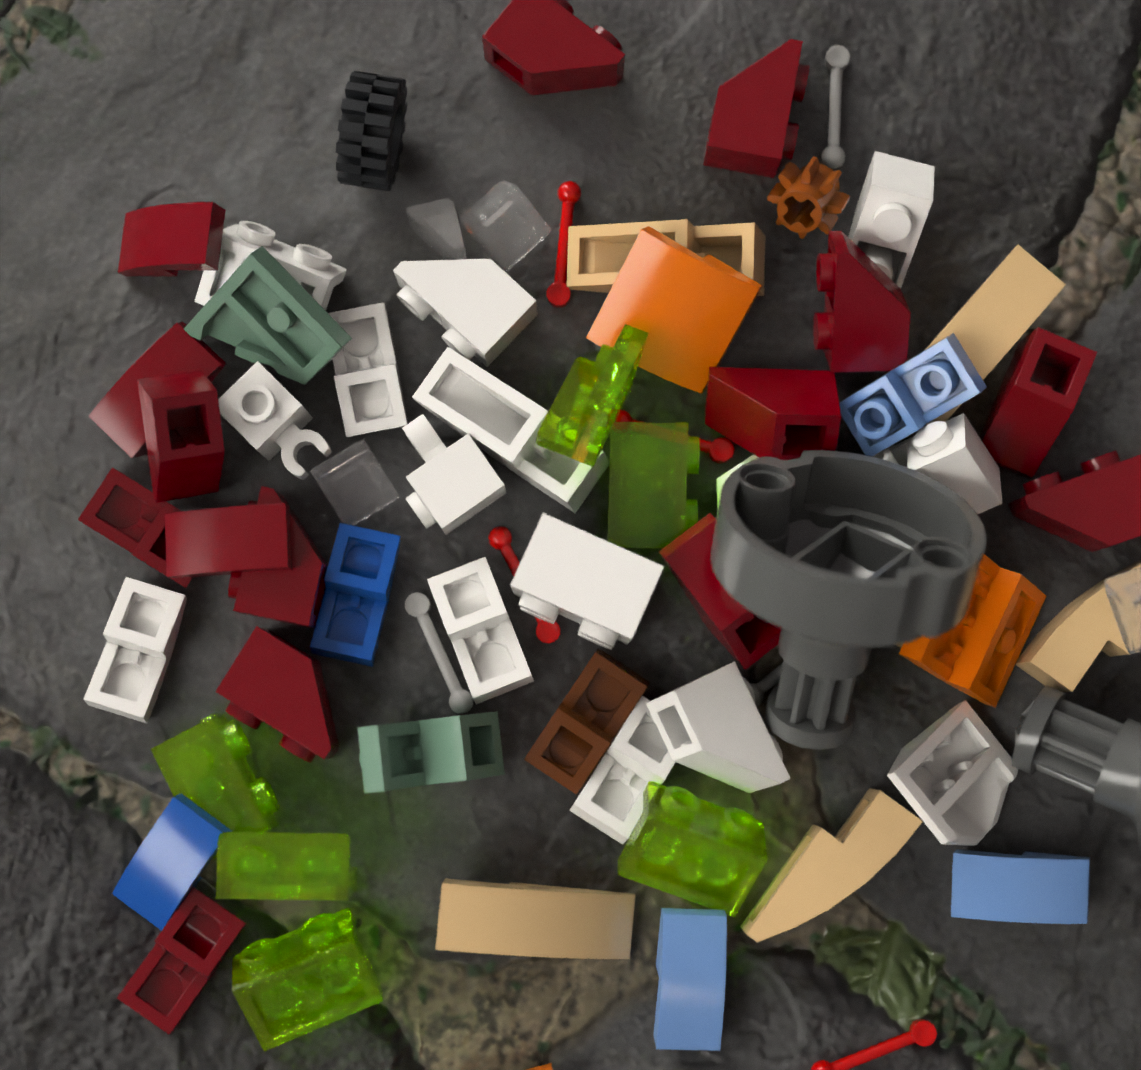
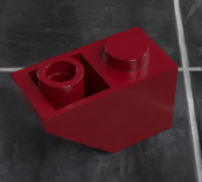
M512 0L482 36L485 60L530 95L616 86L624 75L625 54L622 52V46L619 41L603 27L595 25L591 29L574 16V10L567 0Z
M788 40L719 86L712 113L703 162L704 166L774 178L781 159L792 160L799 123L788 122L792 101H803L810 65L799 63L803 41Z
M829 231L828 253H819L816 261L818 292H825L824 312H815L813 339L815 350H824L831 373L891 371L907 361L910 309L900 287L842 231Z
M1040 327L1036 328L1018 343L980 434L981 441L998 466L1028 479L1034 476L1074 411L1097 355L1096 351Z
M709 367L704 415L705 425L759 458L774 457L780 460H791L800 458L803 450L836 451L841 411L835 373L826 370Z
M201 370L137 379L155 502L159 503L218 492L225 451L218 393L215 386Z
M1117 450L1095 457L1080 464L1084 475L1065 482L1062 481L1059 471L1022 484L1026 496L1008 504L1013 516L1090 552L1141 536V454L1123 461L1120 460Z
M261 486L258 501L250 500L247 505L287 503V501L275 489ZM290 507L292 569L232 572L228 596L229 598L236 599L233 610L235 612L315 629L326 589L324 578L328 564Z
M709 513L661 549L659 553L708 630L746 670L778 645L781 627L745 608L718 581L711 563V548L716 518Z
M256 626L215 691L230 701L225 711L253 729L258 730L262 722L281 732L284 735L279 745L304 761L312 763L316 755L324 760L333 758L339 749V743L320 661L270 630Z

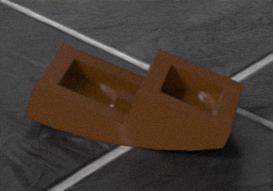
M598 648L524 760L577 795L610 746L613 738L648 688L650 682Z

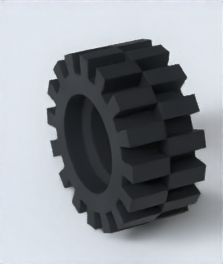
M354 71L350 74V82L347 81L345 87L346 98L342 99L341 104L342 118L338 122L337 130L340 133L339 140L336 142V153H338L336 171H338L337 179L340 184L382 191L392 190V185H394L396 180V172H398L400 165L399 156L403 149L402 138L406 127L404 119L407 112V102H405L407 87H405L406 80L404 78Z

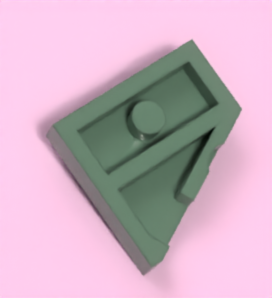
M263 246L252 252L184 328L190 336L202 340L209 335L235 346L234 355L252 363L258 361L259 363L270 365L278 374L304 385L312 380L352 339Z

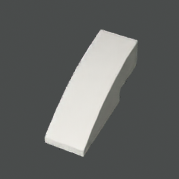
M450 347L446 348L412 396L417 403L462 436L469 434L477 447L574 513L578 511L610 464L602 449L553 419L548 410Z

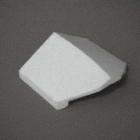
M964 700L900 750L887 776L941 845L975 846L998 822L1009 783L1016 778L1018 768L1012 766L1011 756L968 702Z

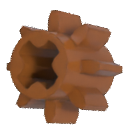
M815 156L801 169L791 161L788 162L778 176L780 182L775 184L767 196L768 201L778 204L776 224L784 225L789 230L797 232L802 239L805 238L808 232L813 231L817 227L825 234H829V231L833 229L839 219L837 214L842 213L850 200L848 194L839 192V178L842 172L840 170L833 171L828 166L820 164L818 157Z

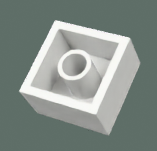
M543 513L510 586L514 595L521 597L518 603L520 610L551 624L555 623L558 614L581 624L578 629V636L612 650L616 641L627 645L632 640L664 566Z

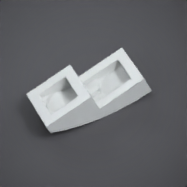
M385 302L328 313L352 337L332 359L336 374L334 380L346 437L406 426L408 424Z
M486 557L427 579L446 632L453 644L470 693L476 704L534 682Z
M129 577L125 578L103 632L107 642L84 697L87 705L148 724L178 636L187 601L186 595Z
M644 696L640 698L569 810L622 845L630 837L657 789L665 781L675 764L646 705L650 700Z

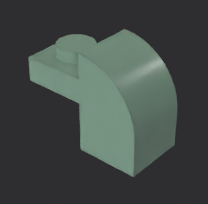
M498 711L358 727L359 761L362 768L364 793L384 792L429 784L468 781L505 775Z

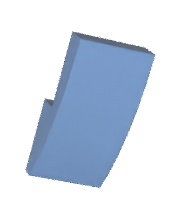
M952 333L839 402L843 420L864 454L872 457L918 431L930 421L978 395L987 386L957 337Z
M957 849L953 852L951 917L1019 923L1087 924L1089 919L1090 857L1027 851L1022 855Z
M661 908L656 957L659 983L653 1033L656 1049L720 1051L726 984L727 915L725 910Z

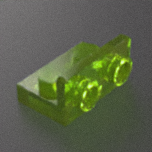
M625 324L614 347L603 344L595 362L584 357L576 358L538 431L537 445L594 467L633 386L649 333Z
M610 422L608 542L619 547L664 548L698 522L697 499H686L687 474H698L700 444L699 436H688V422Z
M210 714L201 719V723L151 748L173 796L182 793L232 830L212 860L279 826L273 814L280 810L278 799L264 776L255 778L245 758L246 755L252 753V749L242 727L235 719L227 722L224 714Z
M649 781L643 792V813L618 858V875L714 910H725L727 915L735 917L768 860L764 825L742 809L734 807L724 808L697 798L685 788L679 786L667 787Z
M223 832L218 836L216 899L348 901L357 892V867H350L351 838L347 833Z
M349 908L333 914L322 913L307 920L300 928L277 938L257 940L232 959V993L264 1052L384 1001L382 986L357 937L355 918Z

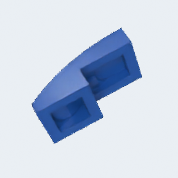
M344 523L339 524L324 578L326 589L310 644L312 654L373 667L394 579L401 536Z
M182 793L174 796L136 851L112 894L162 931L192 888L198 885L202 879L200 875L232 830Z

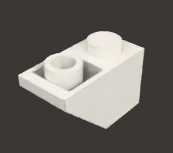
M875 151L856 206L848 238L901 289L933 202L935 166Z
M491 258L401 261L393 270L398 285L402 288L396 294L398 299L422 321L430 314L447 330L441 337L451 349L468 360L475 356L486 367L537 316L536 300Z
M964 413L945 422L935 421L921 428L915 436L872 456L916 470L942 483L963 498L977 515L1002 504L999 467Z
M735 662L705 674L646 703L674 762L747 793L772 787L791 779L783 763L782 750L776 739L769 734L755 705L753 689L749 682L741 676Z

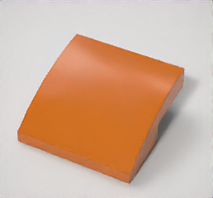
M647 226L641 229L586 338L654 375L702 394L707 388L709 367L719 366L763 285L712 255L708 254L702 258L657 230Z
M983 553L970 607L965 617L958 625L938 637L922 636L911 642L903 643L899 654L952 687L986 705L996 708L1046 599V595L1022 574L999 567Z

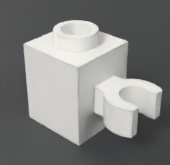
M258 361L218 399L220 414L260 454L270 461L281 450L284 466L299 479L304 480L309 475L297 462V453L303 446L313 445L326 457L332 453L329 444L319 433L303 429L313 417Z
M423 414L402 428L425 461V464L406 476L415 492L405 499L426 529L437 522L447 535L507 493L504 483L469 434L446 448Z

